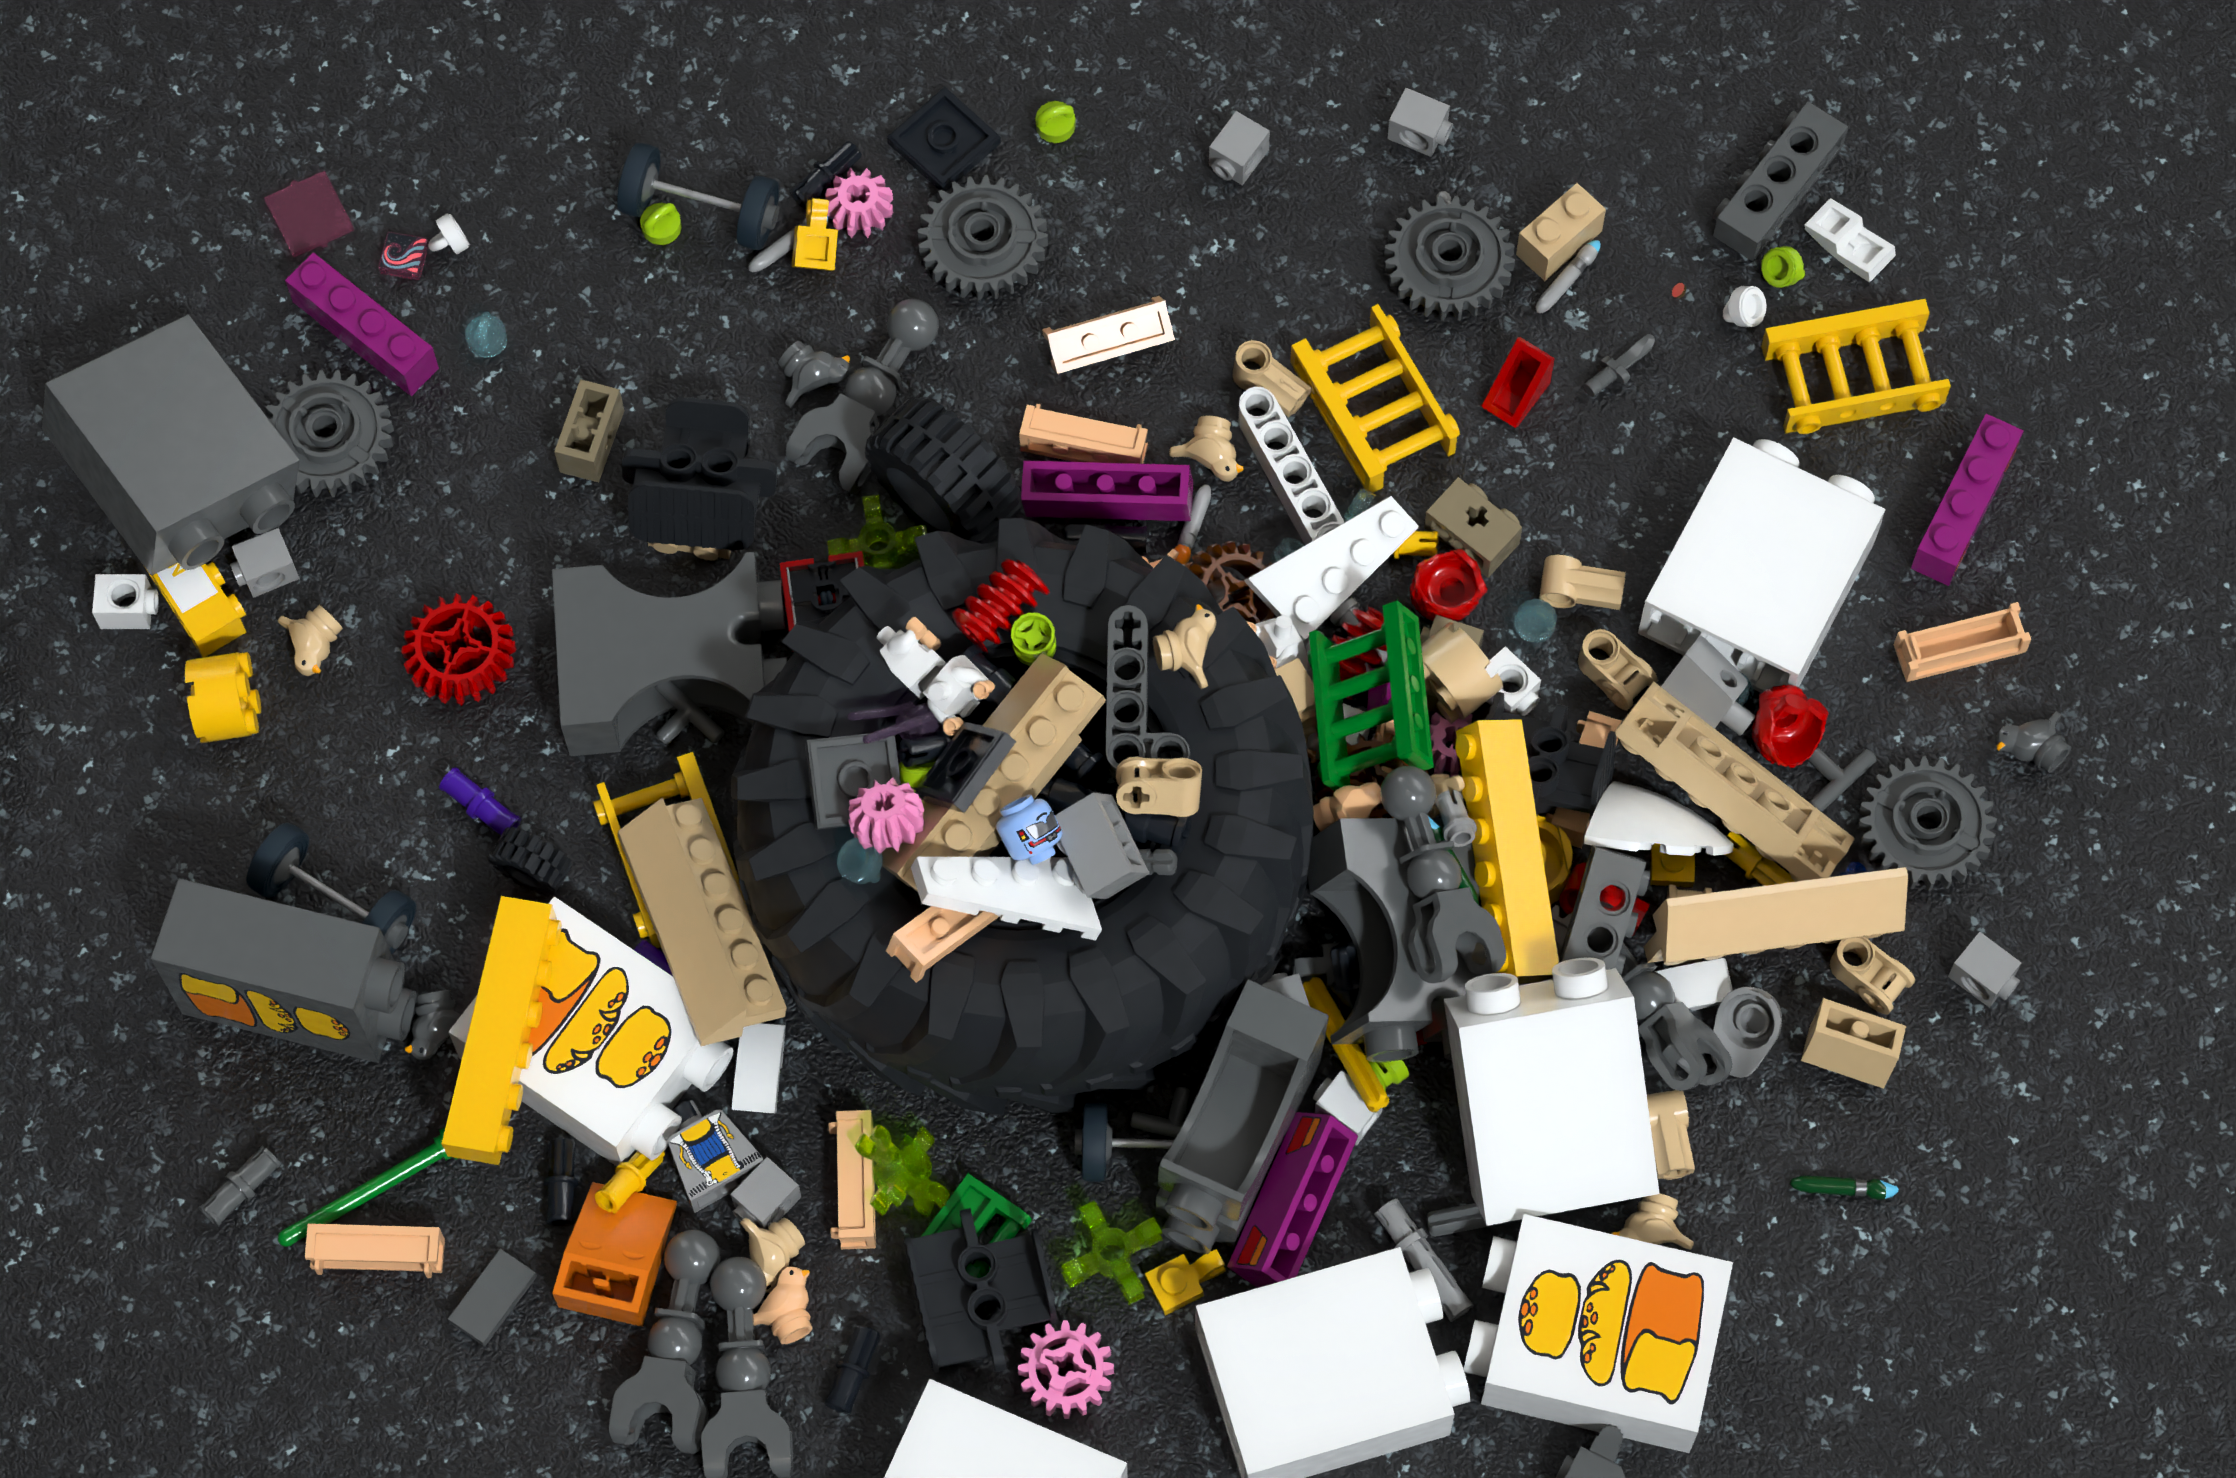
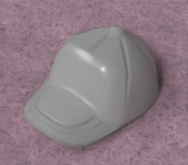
M1754 987L1735 989L1727 993L1718 1008L1713 1031L1731 1056L1733 1065L1729 1075L1738 1078L1751 1075L1779 1037L1782 1027L1781 1008L1777 1000L1767 991ZM1711 1055L1713 1062L1717 1066L1715 1058Z

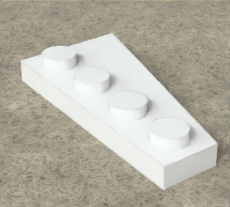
M1390 496L1244 581L1277 617L1282 615L1290 617L1294 627L1304 641L1309 637V632L1316 630L1419 526Z
M916 857L911 866L922 904L977 915L980 910L991 912L999 916L1001 921L1015 924L1020 919L1042 923L1043 930L1058 933L1063 928L1080 931L1081 938L1096 940L1102 931L1092 898H1088L1083 894L1073 880L1072 872L1074 869L1068 857H1050L1035 865L1031 864L1029 858L1014 860L1012 857Z

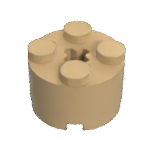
M1447 623L1421 644L1426 691L1431 689L1438 697L1439 702L1436 703V706L1450 723L1455 722L1458 718L1464 720L1503 688V683L1498 673L1491 678L1485 670L1491 662L1483 651L1460 627L1454 631V623Z

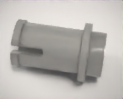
M1448 790L1439 794L1435 799V805L1444 824L1442 834L1446 841H1453L1455 847H1463L1475 839L1477 826L1475 821L1469 818L1462 794L1457 790H1453L1452 795L1455 800L1453 802Z

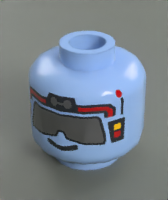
M1030 794L1000 809L1002 816L996 823V829L1009 855L1014 860L1029 858L1031 864L1035 865L1056 853L1053 846L1058 843L1063 833L1047 801L1043 799L1034 800Z

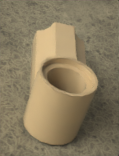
M1251 340L1244 342L1236 351L1232 372L1234 382L1244 390L1252 387H1263L1269 390L1287 417L1295 414L1311 393L1312 387L1272 357L1271 350L1260 341ZM1248 361L1256 362L1261 368L1250 370L1243 363Z
M1551 555L1546 557L1544 561L1539 599L1543 604L1555 608H1570L1577 603L1620 610L1626 572L1582 566L1581 562L1573 557Z
M1673 1090L1647 1094L1657 1178L1672 1180L1694 1173L1695 1166L1687 1133L1689 1117L1684 1092Z

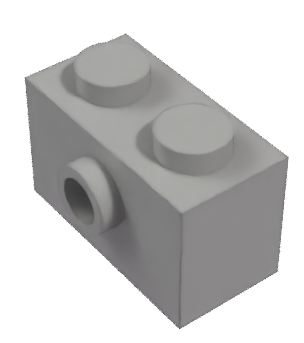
M1093 792L1055 815L1063 833L1061 839L1056 844L1062 853L1068 856L1073 866L1072 877L1077 888L1088 898L1107 899L1150 874L1112 795Z

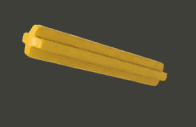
M1313 977L1310 981L1304 982L1303 987L1310 1007L1329 1015L1326 1036L1331 1043L1330 1036L1344 1024L1345 1020L1323 981L1318 977ZM1333 1044L1335 1052L1368 1110L1377 1112L1380 1108L1386 1107L1389 1103V1097L1359 1044Z

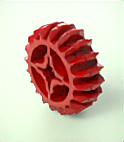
M456 593L453 603L446 604L444 598L439 596L437 600L438 608L433 610L430 606L424 604L422 610L425 618L412 616L411 624L415 630H406L404 633V639L408 643L402 646L403 657L408 659L404 663L406 672L413 674L412 681L417 688L424 686L425 695L429 698L439 692V699L444 704L450 700L452 695L455 696L457 704L461 706L465 702L466 695H472L474 701L479 702L481 699L479 691L485 689L487 692L494 694L496 688L493 681L506 683L507 674L504 669H510L514 666L513 657L510 656L516 653L515 641L511 640L514 635L512 627L509 624H505L506 618L501 611L494 613L493 604L489 601L479 607L478 598L474 595L469 598L467 603H463L461 596ZM474 626L482 629L492 638L491 648L483 646L482 641L474 639ZM449 627H452V628H451L450 630H448V631H443V630H445V629H447V628H449ZM427 651L435 653L437 658L444 660V673L429 665L426 661ZM477 667L470 672L464 673L470 668Z

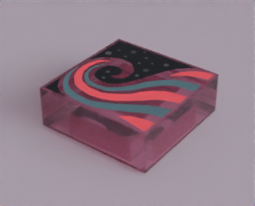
M388 232L378 266L380 274L420 280L428 251V239Z

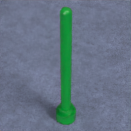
M445 1127L439 1130L440 1135L433 1138L435 1141L433 1144L282 1230L278 1234L279 1244L289 1247L307 1237L308 1224H329L444 1157L446 1161L452 1158L447 1156L442 1146Z

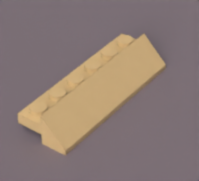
M1041 653L983 724L984 727L1006 732L1017 742L966 812H958L922 800L924 807L923 831L915 834L914 844L901 843L898 852L892 847H887L881 854H878L875 860L907 886L912 887L918 892L911 870L916 857H988L1002 840L996 829V823L1002 816L1000 809L1026 795L1031 794L1033 799L1037 797L1082 741L1079 734L1105 703V697L1071 672L1065 664Z
M1654 681L1614 731L1616 737L1620 739L1622 746L1632 754L1641 755L1650 762L1662 778L1667 781H1674L1687 791L1689 798L1695 804L1710 809L1721 818L1722 823L1727 829L1735 834H1742L1751 841L1764 858L1776 861L1788 870L1795 882L1830 877L1836 865L1846 855L1855 839Z
M662 797L621 828L617 836L700 1046H705L741 1037L743 1028L746 1026L785 1017L787 1007L702 798L666 806Z
M1904 867L1666 899L1653 914L1657 932L1644 946L1648 963L1664 961L1665 965H1676L1687 960L1702 958L1714 960L1731 954L1744 953L1751 955L1768 949L1783 947L1785 949H1794L1812 943L1823 942L1825 944L1840 942L1842 939L1856 937L1874 938L1886 933L1905 931L1908 885L1907 869Z

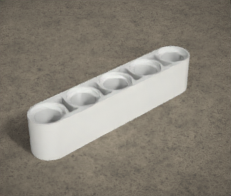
M1263 387L1247 389L1243 392L1239 401L1238 422L1240 429L1301 539L1307 545L1309 542L1344 523V520L1274 395ZM1254 408H1261L1266 411V414L1253 416L1248 411ZM1276 441L1284 444L1285 447L1280 450H1272L1267 447V444ZM1291 475H1298L1304 481L1292 484L1287 482L1285 478ZM1309 509H1317L1323 515L1317 518H1310L1304 512Z

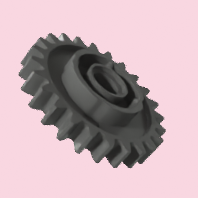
M984 175L979 185L974 182L971 176L967 178L966 187H961L955 181L952 182L953 192L951 194L939 190L940 203L933 201L927 203L929 214H921L920 219L923 228L917 231L918 241L922 242L918 245L919 254L925 257V270L934 269V281L938 282L946 279V291L948 292L956 286L961 287L962 298H965L973 290L976 292L978 300L983 298L985 291H990L994 299H998L999 289L1001 288L1013 294V283L1016 281L1026 286L1028 284L1026 272L1031 274L1038 273V263L1036 261L1045 260V249L1043 247L1048 246V234L1044 233L1047 231L1046 219L1040 218L1042 216L1041 206H1031L1032 194L1028 193L1020 197L1019 184L1006 189L1004 178L1002 177L995 185H991L988 175ZM980 234H987L991 236V238L986 241H978L974 239L976 236Z
M1438 196L1436 206H1431L1424 199L1422 200L1420 212L1409 207L1407 209V220L1397 218L1395 227L1397 231L1389 230L1388 243L1390 244L1385 245L1384 257L1388 258L1385 260L1384 270L1385 272L1392 273L1389 276V285L1400 286L1397 298L1411 297V310L1419 305H1423L1425 307V317H1428L1433 310L1439 311L1442 321H1444L1448 312H1453L1456 319L1461 320L1463 310H1468L1475 317L1477 316L1479 304L1490 309L1492 307V296L1502 298L1504 291L1502 285H1510L1512 275L1510 271H1514L1515 259L1511 256L1514 255L1515 246L1512 243H1507L1510 236L1509 229L1499 230L1501 218L1488 219L1489 207L1486 206L1480 211L1474 210L1475 203L1473 199L1466 206H1461L1458 196H1454L1451 204H1446L1442 196ZM1450 254L1456 256L1458 260L1445 261L1441 256Z
M319 370L317 380L312 381L309 376L303 374V384L301 386H297L289 381V394L275 393L279 403L278 406H266L267 413L271 418L269 419L300 460L296 480L298 493H303L309 486L312 488L314 497H318L324 488L329 490L331 497H335L337 488L343 486L348 493H352L353 481H358L364 486L367 485L365 473L370 472L378 475L379 470L375 462H387L389 460L386 451L383 449L393 447L394 445L392 437L389 435V433L394 431L392 420L388 419L391 416L388 405H382L384 401L380 392L372 394L373 390L370 382L366 381L358 386L356 374L349 376L346 381H343L340 370H336L331 379H327L323 370ZM324 430H336L330 437H318Z
M1922 756L1918 767H1915L1909 758H1906L1902 771L1891 764L1887 771L1888 778L1879 774L1876 776L1874 781L1876 788L1868 787L1866 789L1864 797L1868 802H1862L1859 808V813L1865 817L1859 820L1857 829L1867 832L1862 836L1860 843L1863 846H1873L1868 856L1869 861L1881 859L1883 862L1879 871L1906 867L1910 889H1914L1918 881L1921 880L1925 882L1928 891L1932 890L1936 880L1940 881L1945 889H1948L1952 882V876L1961 883L1965 882L1968 875L1967 869L1975 873L1978 871L1981 865L1979 859L1986 860L1990 853V849L1986 845H1992L1996 834L1989 830L1994 828L1997 818L1987 815L1994 805L1993 801L1980 800L1985 793V786L1971 787L1975 775L1970 774L1961 778L1959 776L1960 765L1956 764L1951 770H1946L1943 758H1940L1934 767L1929 765L1926 756ZM1922 817L1929 818L1935 822L1937 828L1925 829L1919 825L1917 819Z

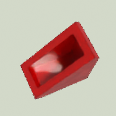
M1522 337L1517 338L1481 407L1514 428L1518 427L1550 385L1555 358Z

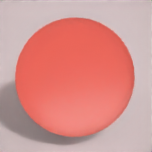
M1683 283L1676 284L1672 290V296L1675 298L1683 297L1686 293V286Z

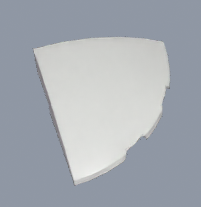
M1616 781L1608 786L1599 800L1584 838V844L1629 851L1651 850V846L1657 843L1660 844L1659 852L1687 856L1700 853L1701 848L1706 849L1707 854L1714 856L1729 854L1733 852L1734 845L1714 825L1691 809L1666 796L1642 787Z

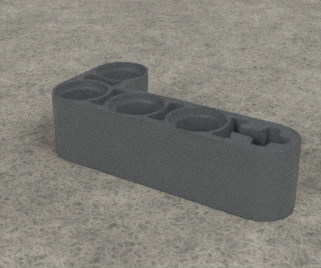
M1131 605L1120 606L1115 609L1108 621L1106 759L1108 771L1115 779L1119 764L1114 758L1122 750H1131L1138 757L1159 758L1165 751L1174 750L1180 753L1183 758L1191 759L1189 745L1180 735L1173 733H1147L1148 623L1143 611ZM1126 624H1132L1134 628L1132 631V648H1124L1123 631ZM1125 665H1132L1140 671L1137 677L1132 680H1122L1116 675V672ZM1125 707L1133 708L1139 713L1136 720L1130 723L1120 722L1116 719L1115 715L1120 709ZM1135 768V777H1139L1138 768Z

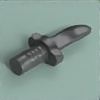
M1651 334L1645 335L1617 360L1606 355L1600 360V365L1603 369L1583 384L1585 391L1591 397H1594L1614 380L1621 384H1626L1630 379L1626 369L1652 349L1655 343L1654 336Z

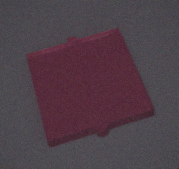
M325 171L300 182L292 181L290 183L291 186L264 197L293 258L318 246L325 248L328 242L354 231L353 225Z

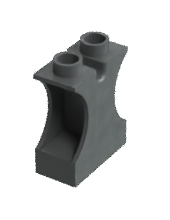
M746 552L735 569L716 585L696 594L671 598L655 597L637 592L615 579L603 565L552 569L560 723L570 756L621 752L629 738L641 726L658 715L676 709L655 689L656 685L667 681H672L699 707H709L728 712L752 727L754 720L748 719L745 716L752 694L760 691L774 680L787 662V657L764 659L762 647H765L764 632L786 629L784 598L781 580H759L754 552Z
M1340 818L1313 837L1307 874L1310 894L1327 905L1343 923L1356 948L1359 962L1360 979L1355 1005L1344 1024L1330 1036L1331 1045L1365 1044L1368 1061H1398L1413 1057L1419 1053L1416 1032L1422 1029L1423 1041L1442 1042L1444 1058L1452 1060L1444 999L1466 995L1465 984L1469 980L1482 975L1469 971L1460 952L1456 950L1458 967L1450 978L1444 982L1433 984L1427 983L1420 978L1409 951L1408 941L1410 932L1416 922L1412 905L1420 902L1421 899L1415 896L1408 886L1407 869L1410 863L1401 864L1399 859L1413 851L1405 822L1395 818ZM1431 818L1443 830L1444 824L1442 819ZM1472 843L1463 847H1453L1451 850L1454 851L1479 898V886L1474 876L1476 865Z
M1249 979L1247 980L1226 1024L1213 1061L1192 1108L1172 1146L1159 1165L1158 1186L1160 1189L1156 1196L1155 1214L1167 1219L1162 1233L1168 1239L1186 1249L1201 1254H1209L1215 1241L1235 1249L1267 1170L1295 1113L1299 1112L1319 1069L1329 1018L1328 1014Z

